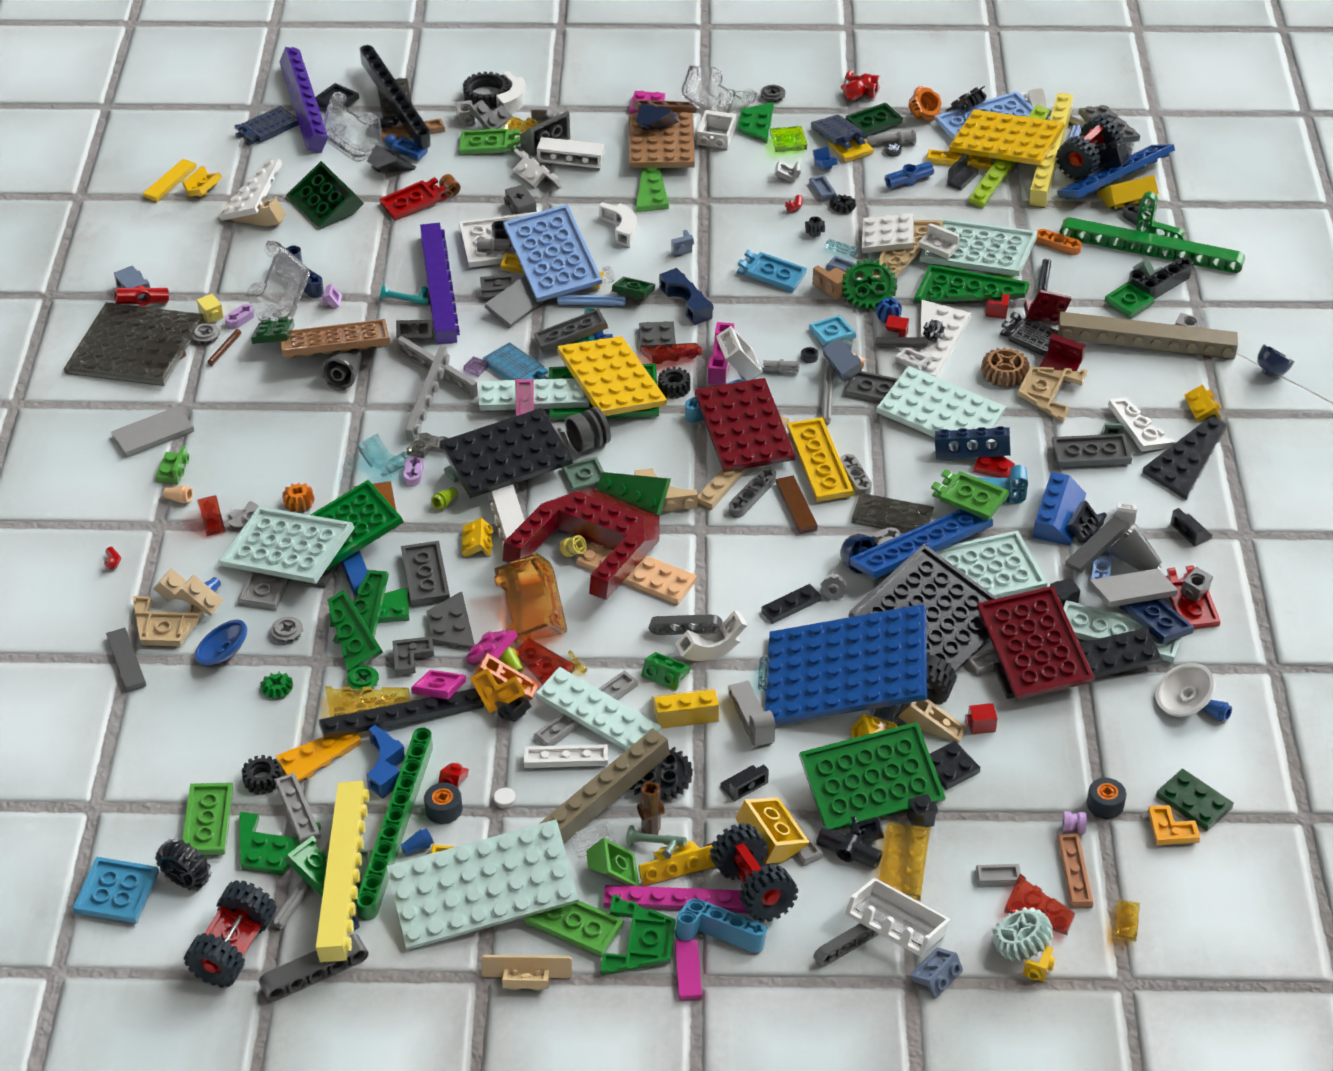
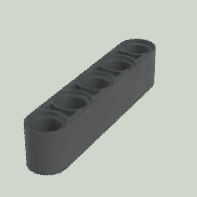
M351 934L352 948L351 951H348L347 960L320 962L317 950L266 972L260 977L259 984L267 999L275 1002L360 964L367 959L369 952L359 935Z

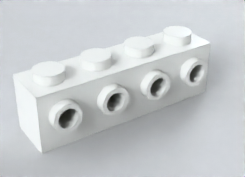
M541 137L537 147L538 162L601 169L605 159V144Z

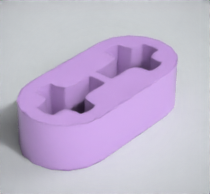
M243 304L225 316L226 326L230 329H236L253 319L255 316L253 306Z
M411 456L406 461L403 475L404 483L407 486H417L421 482L424 466L423 459L420 456Z

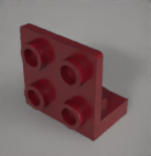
M1038 290L1033 301L1026 300L1024 303L1026 318L1058 325L1060 312H1066L1072 300L1071 296Z
M1052 333L1049 339L1048 351L1039 367H1050L1059 371L1069 368L1072 371H1078L1084 359L1086 345Z

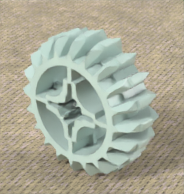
M1024 907L1022 911L1016 909L1015 913H1008L1006 918H1001L1002 922L996 924L992 937L995 948L1005 959H1010L1012 962L1017 959L1022 962L1024 958L1030 960L1031 956H1037L1038 952L1045 951L1044 946H1049V940L1053 938V930L1048 917L1041 910H1035L1033 907L1027 910Z

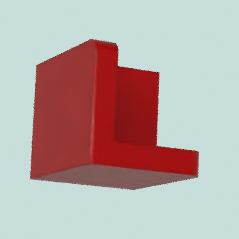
M1003 294L1001 302L987 301L986 316L1006 319L1010 295Z
M888 315L885 328L887 331L898 332L899 337H907L909 318Z

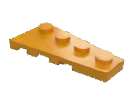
M358 733L325 740L321 737L278 754L276 759L285 776L295 773L298 782H300L304 778L309 779L312 777L314 772L321 767L326 768L336 757L341 758L361 745V738Z

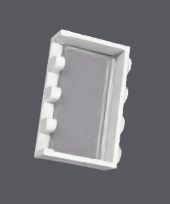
M873 878L851 896L845 915L920 957L941 938H944L951 920L876 878Z

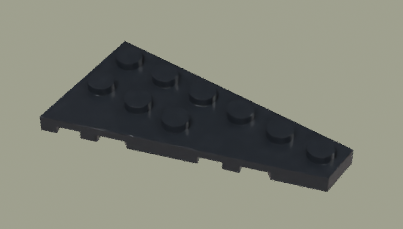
M1210 416L1145 465L1142 473L1187 500L1197 479L1208 463L1210 455L1214 452L1216 444L1220 441L1226 430L1227 424L1214 416Z

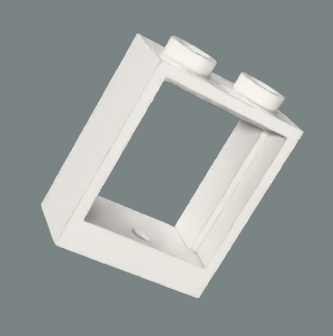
M705 110L697 129V145L728 149L736 130L737 114ZM708 127L728 130L727 134L706 132Z
M731 326L716 336L725 359L747 381L762 373L754 350Z

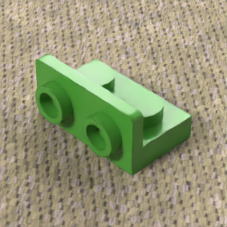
M181 446L179 453L165 452L155 476L156 482L179 483L180 478L184 476L185 466L190 460L186 446Z

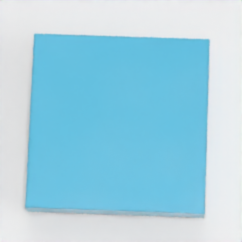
M840 315L809 324V330L824 347L840 337L842 340L856 338V332Z

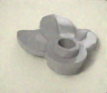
M249 501L245 510L230 509L232 519L228 524L235 528L244 527L259 506Z

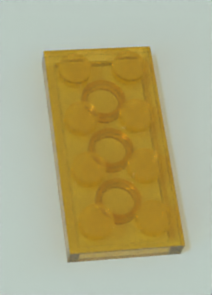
M892 822L887 824L879 880L916 901H921L930 828Z

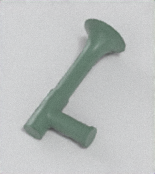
M630 825L626 834V843L628 847H632L636 842L668 845L663 851L662 856L670 859L677 846L685 847L687 845V838L640 833L635 830L633 825Z

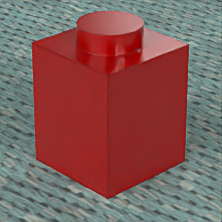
M994 704L969 705L968 714H965V724L967 727H970L971 734L996 732L998 718Z

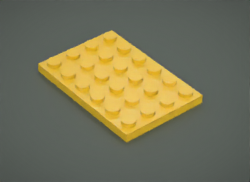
M973 110L949 145V152L1041 165L1065 128L1064 122Z
M623 336L557 347L558 355L593 407L600 408L605 416L666 406V397Z

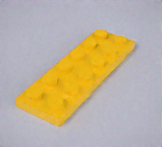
M823 417L787 423V430L816 501L821 502L853 496V488Z

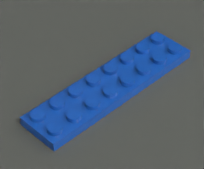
M1174 144L1150 145L1129 155L1130 161L1123 166L1103 168L1087 178L1085 177L1083 180L1080 179L1058 190L1057 195L1066 199L1074 197L1082 199L1088 193L1097 192L1100 187L1109 186L1112 181L1121 180L1124 175L1133 174L1136 169L1145 168L1146 164H1152L1157 162L1159 158L1168 157L1169 153L1175 151Z
M959 509L850 557V565L874 579L880 578L882 575L896 570L923 544L935 552L940 551L949 545H953L960 540L969 538L978 532L992 527L993 519L986 520Z

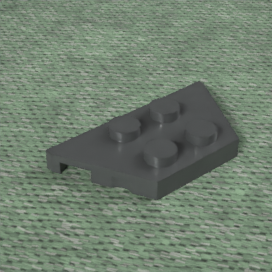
M463 592L455 594L426 611L434 645L449 646L456 649L458 646L469 647V651L475 645Z

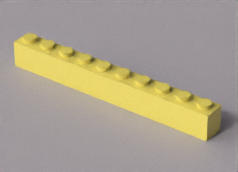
M1057 93L1050 120L1064 122L1065 128L1042 164L1037 165L1030 189L1029 205L1046 207L1057 168L1056 161L1059 159L1056 158L1057 150L1064 142L1072 113V94Z
M363 781L338 782L316 941V950L320 962L347 960L348 951H351L352 948L350 933L354 932L352 916L356 915L354 899L358 898L356 883L360 881L358 866L362 865L360 850L364 848L362 834L366 832L364 818H367L368 815L366 802H369V790L365 789Z

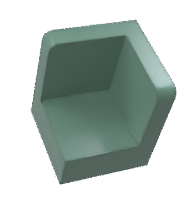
M1148 258L1133 266L1134 270H1141L1149 276L1163 268L1153 269Z

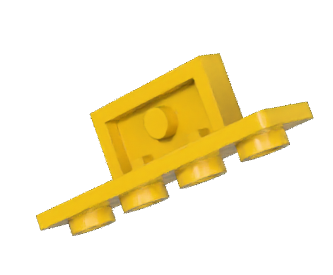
M687 841L685 847L677 846L670 859L662 856L663 851L667 847L665 846L660 848L659 851L653 852L654 861L638 865L643 886L716 867L710 857V848H713V846L699 848L694 841Z

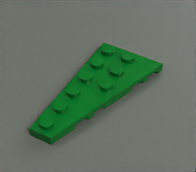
M930 264L914 297V303H921L922 300L929 302L1002 299L1003 294H1009V299L1025 298L1030 282Z

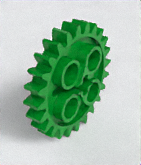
M871 258L870 262L864 259L862 264L858 260L857 266L851 264V269L847 268L846 274H843V297H848V303L853 301L852 307L859 305V310L865 307L866 311L869 308L875 311V307H877L882 299L896 296L897 278H895V272L891 273V267L886 268V263L880 265V260L873 263V258Z

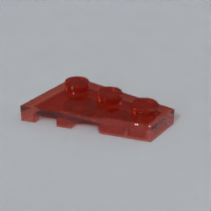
M697 343L673 344L672 347L663 346L662 344L656 345V348L649 349L644 345L640 346V352L652 364L659 365L665 361L676 362L682 358H696V356L702 355V348Z
M530 638L525 640L516 649L519 659L542 685L559 667L571 674L575 671V664Z
M1021 873L1004 909V913L1007 914L1015 913L1016 909L1022 911L1024 907L1027 910L1032 907L1035 910H1041L1048 917L1052 930L1064 935H1068L1075 918L1073 911L1055 898L1047 896L1040 887L1032 885Z

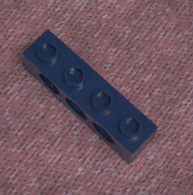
M1010 427L941 429L935 431L936 459L1011 456ZM989 439L995 440L994 442H988ZM975 440V441H977V442H976V443H970L969 441ZM956 441V442H958V443H957V444H951L950 442Z

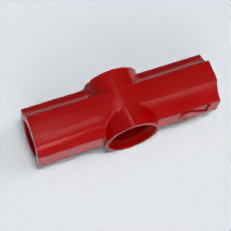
M141 285L135 288H115L114 301L115 304H138L140 306L167 304L169 301L168 288H145ZM140 294H145L144 297L138 298Z

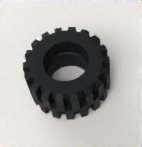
M927 653V699L935 705H941L948 700L957 678L956 671L951 668L952 666L949 663L945 662L946 660Z

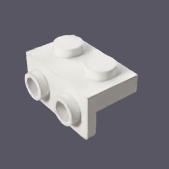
M930 223L927 233L919 241L918 247L949 259L958 249L959 234Z

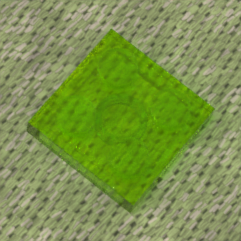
M802 126L770 128L775 152L807 150V141Z

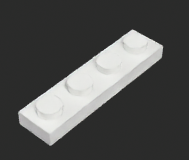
M608 744L524 747V768L608 766Z

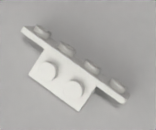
M514 150L522 160L513 171L531 186L536 188L545 177L559 188L562 186L558 182L559 177L553 172L550 174V171L544 165L540 167L539 162L533 157L530 159V156L525 151Z

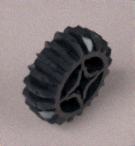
M174 838L164 842L158 848L155 857L156 864L171 882L188 890L198 891L209 881L210 874L212 873L211 866L207 863V858H204L202 853L192 847L190 843Z

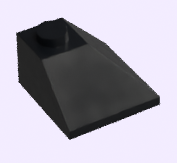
M377 144L367 160L372 165L371 168L377 172L382 170L388 173L416 169L415 165Z

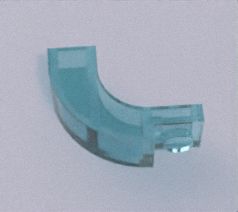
M378 434L357 445L365 461L379 475L388 478L405 469L403 461L408 458L406 453L402 452L397 456L391 454L384 446Z

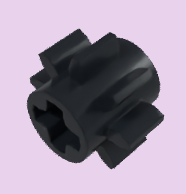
M818 216L811 217L809 221H805V233H808L811 237H819L821 232H825V221H822Z
M931 319L930 323L926 322L923 327L925 329L923 335L930 341L937 342L938 338L942 339L945 334V327L938 320Z

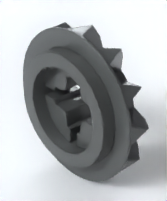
M767 85L761 89L760 93L765 101L777 102V100L782 101L786 91L778 85Z

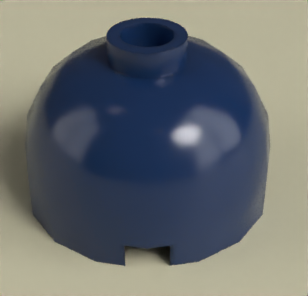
M1263 344L1257 356L1258 365L1263 369L1261 372L1269 377L1272 374L1276 376L1284 375L1295 362L1291 358L1290 360L1287 359L1286 355L1270 346L1267 347L1266 344Z
M854 534L845 539L840 549V557L843 564L851 571L862 574V571L850 565L849 558L877 546L878 544L875 543V539L864 534Z

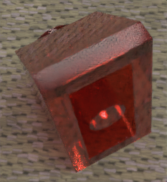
M217 496L197 499L196 502L206 536L226 532Z

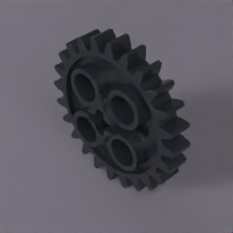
M676 747L669 750L670 755L661 761L660 794L661 798H664L666 801H669V796L676 799L677 793L683 795L684 789H689V783H692V763L688 762V756H683L682 750L676 753ZM656 766L629 788V790L634 789V795L641 793L643 783L648 781L657 783Z

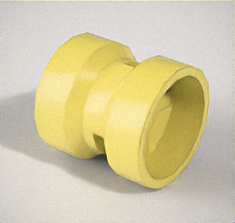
M581 535L565 538L560 542V551L565 557L583 554L587 548V543Z

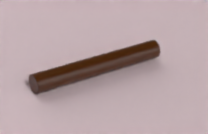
M236 329L208 359L209 365L213 366L242 334L239 329Z

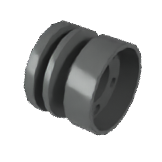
M598 407L585 410L583 414H574L565 420L569 441L578 453L591 450L593 446L599 447L602 444H607L611 440L608 421Z

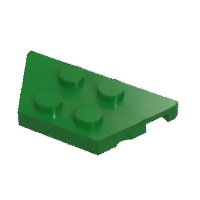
M774 103L742 108L737 132L748 135L753 139L757 136L762 138L764 143H768Z

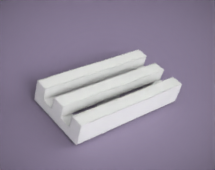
M908 347L895 356L896 362L907 367L911 366L920 371L922 367L925 368L927 366V363H932L930 356Z

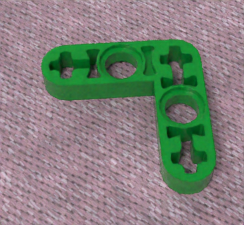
M1146 192L1140 201L1136 230L1161 235L1157 232V229H1161L1165 233L1162 236L1176 238V235H1178L1177 239L1184 240L1186 234L1182 229L1154 221L1158 197L1153 192ZM1143 211L1149 212L1151 216H1145L1143 214Z

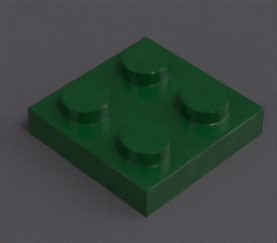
M623 276L612 285L611 292H616L619 296L628 295L633 296L636 300H643L655 291L656 284Z

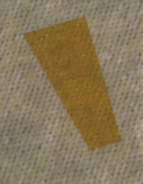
M325 686L330 717L411 701L409 688L382 687L381 690H374L371 687L351 689V687L342 686V689H333L332 686Z

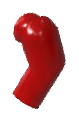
M796 195L794 202L789 200V203L786 202V210L793 212L800 209L803 196Z
M111 546L105 550V553L108 555V562L104 561V565L107 569L114 570L118 567L121 556Z

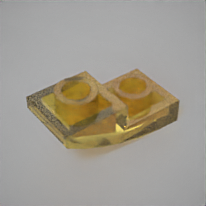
M512 116L505 128H509L510 131L520 129V134L540 124V122L529 117L523 121Z
M1118 899L1114 938L1137 941L1140 903Z

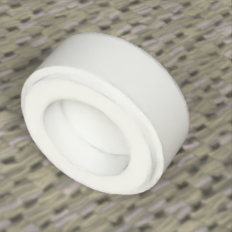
M510 788L497 790L494 794L496 806L502 809L512 807L516 801L515 792Z

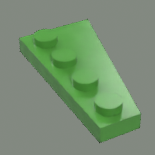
M642 168L636 212L669 209V202L660 168Z

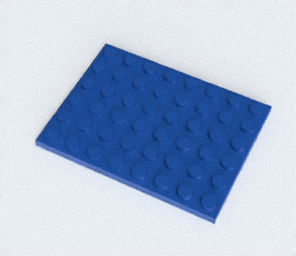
M925 604L769 632L765 711L770 710L772 712L775 725L927 700V624Z

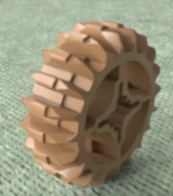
M997 348L996 351L990 350V353H986L983 357L981 373L987 379V382H992V385L998 384L999 387L1002 385L1006 388L1008 386L1014 387L1015 384L1020 385L1023 382L1030 365L1028 357H1025L1024 353H1019L1018 350L1014 351L1012 348Z

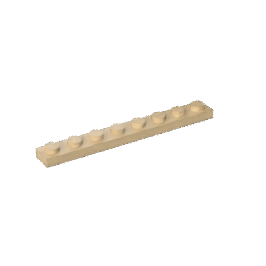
M780 415L784 427L786 428L787 423H789V419ZM749 468L724 473L721 470L700 492L698 504L712 510Z

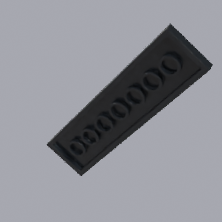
M1147 627L1079 643L1095 678L1161 663L1162 659ZM1000 662L994 663V670L1006 698H1014Z

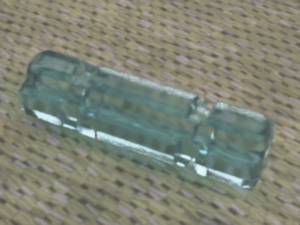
M828 239L826 242L828 249H835L837 252L849 254L852 257L857 256V247H850L848 244L839 241L835 242L832 239Z
M762 656L759 659L758 689L760 691H766V687L769 685V680L767 679L769 678L770 669L768 665L770 664L769 657Z

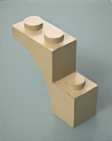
M653 468L634 470V475L657 477ZM669 486L662 512L697 508V490H685Z
M172 568L153 588L167 601L171 599L186 601L198 607L209 616L224 601L195 575L186 581Z

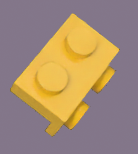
M200 166L182 181V184L189 196L201 197L208 193L207 190L215 187L218 184L217 182L222 179V176L219 172L208 174L205 166Z
M1203 384L1184 394L1198 423L1213 414L1218 419L1221 418L1218 412L1221 410L1217 401L1213 402L1212 399L1215 397L1210 389L1206 390Z
M482 517L463 526L461 553L465 557L481 550L487 556L491 555L493 528Z

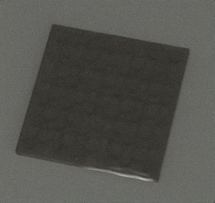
M106 302L65 365L64 372L70 375L165 386L180 361L183 352L190 344L195 334V329L204 320L203 314Z

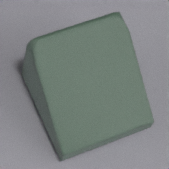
M1105 423L1102 428V435L1122 434L1124 424Z

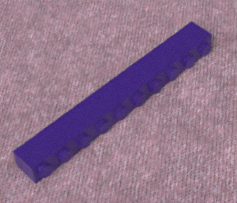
M285 46L279 63L306 149L322 153L328 135L301 52L295 47Z
M440 222L420 224L436 345L457 343L460 329L459 325H455L458 324V316L454 314L457 313L456 303H452L455 302L448 250H445L447 249L445 230L441 229Z

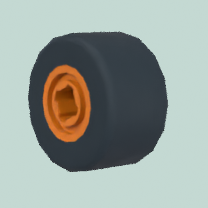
M1112 778L1094 780L1089 786L1086 800L1087 807L1097 817L1104 819L1115 818L1124 810L1127 796L1126 789L1120 782Z
M437 783L425 792V814L429 820L439 824H447L455 821L461 815L463 810L462 796L456 786L450 783Z

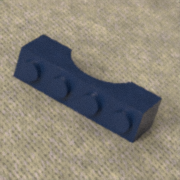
M678 268L659 274V288L667 297H681L687 300L686 317L694 325L713 318L714 307L712 302L708 301L703 293Z

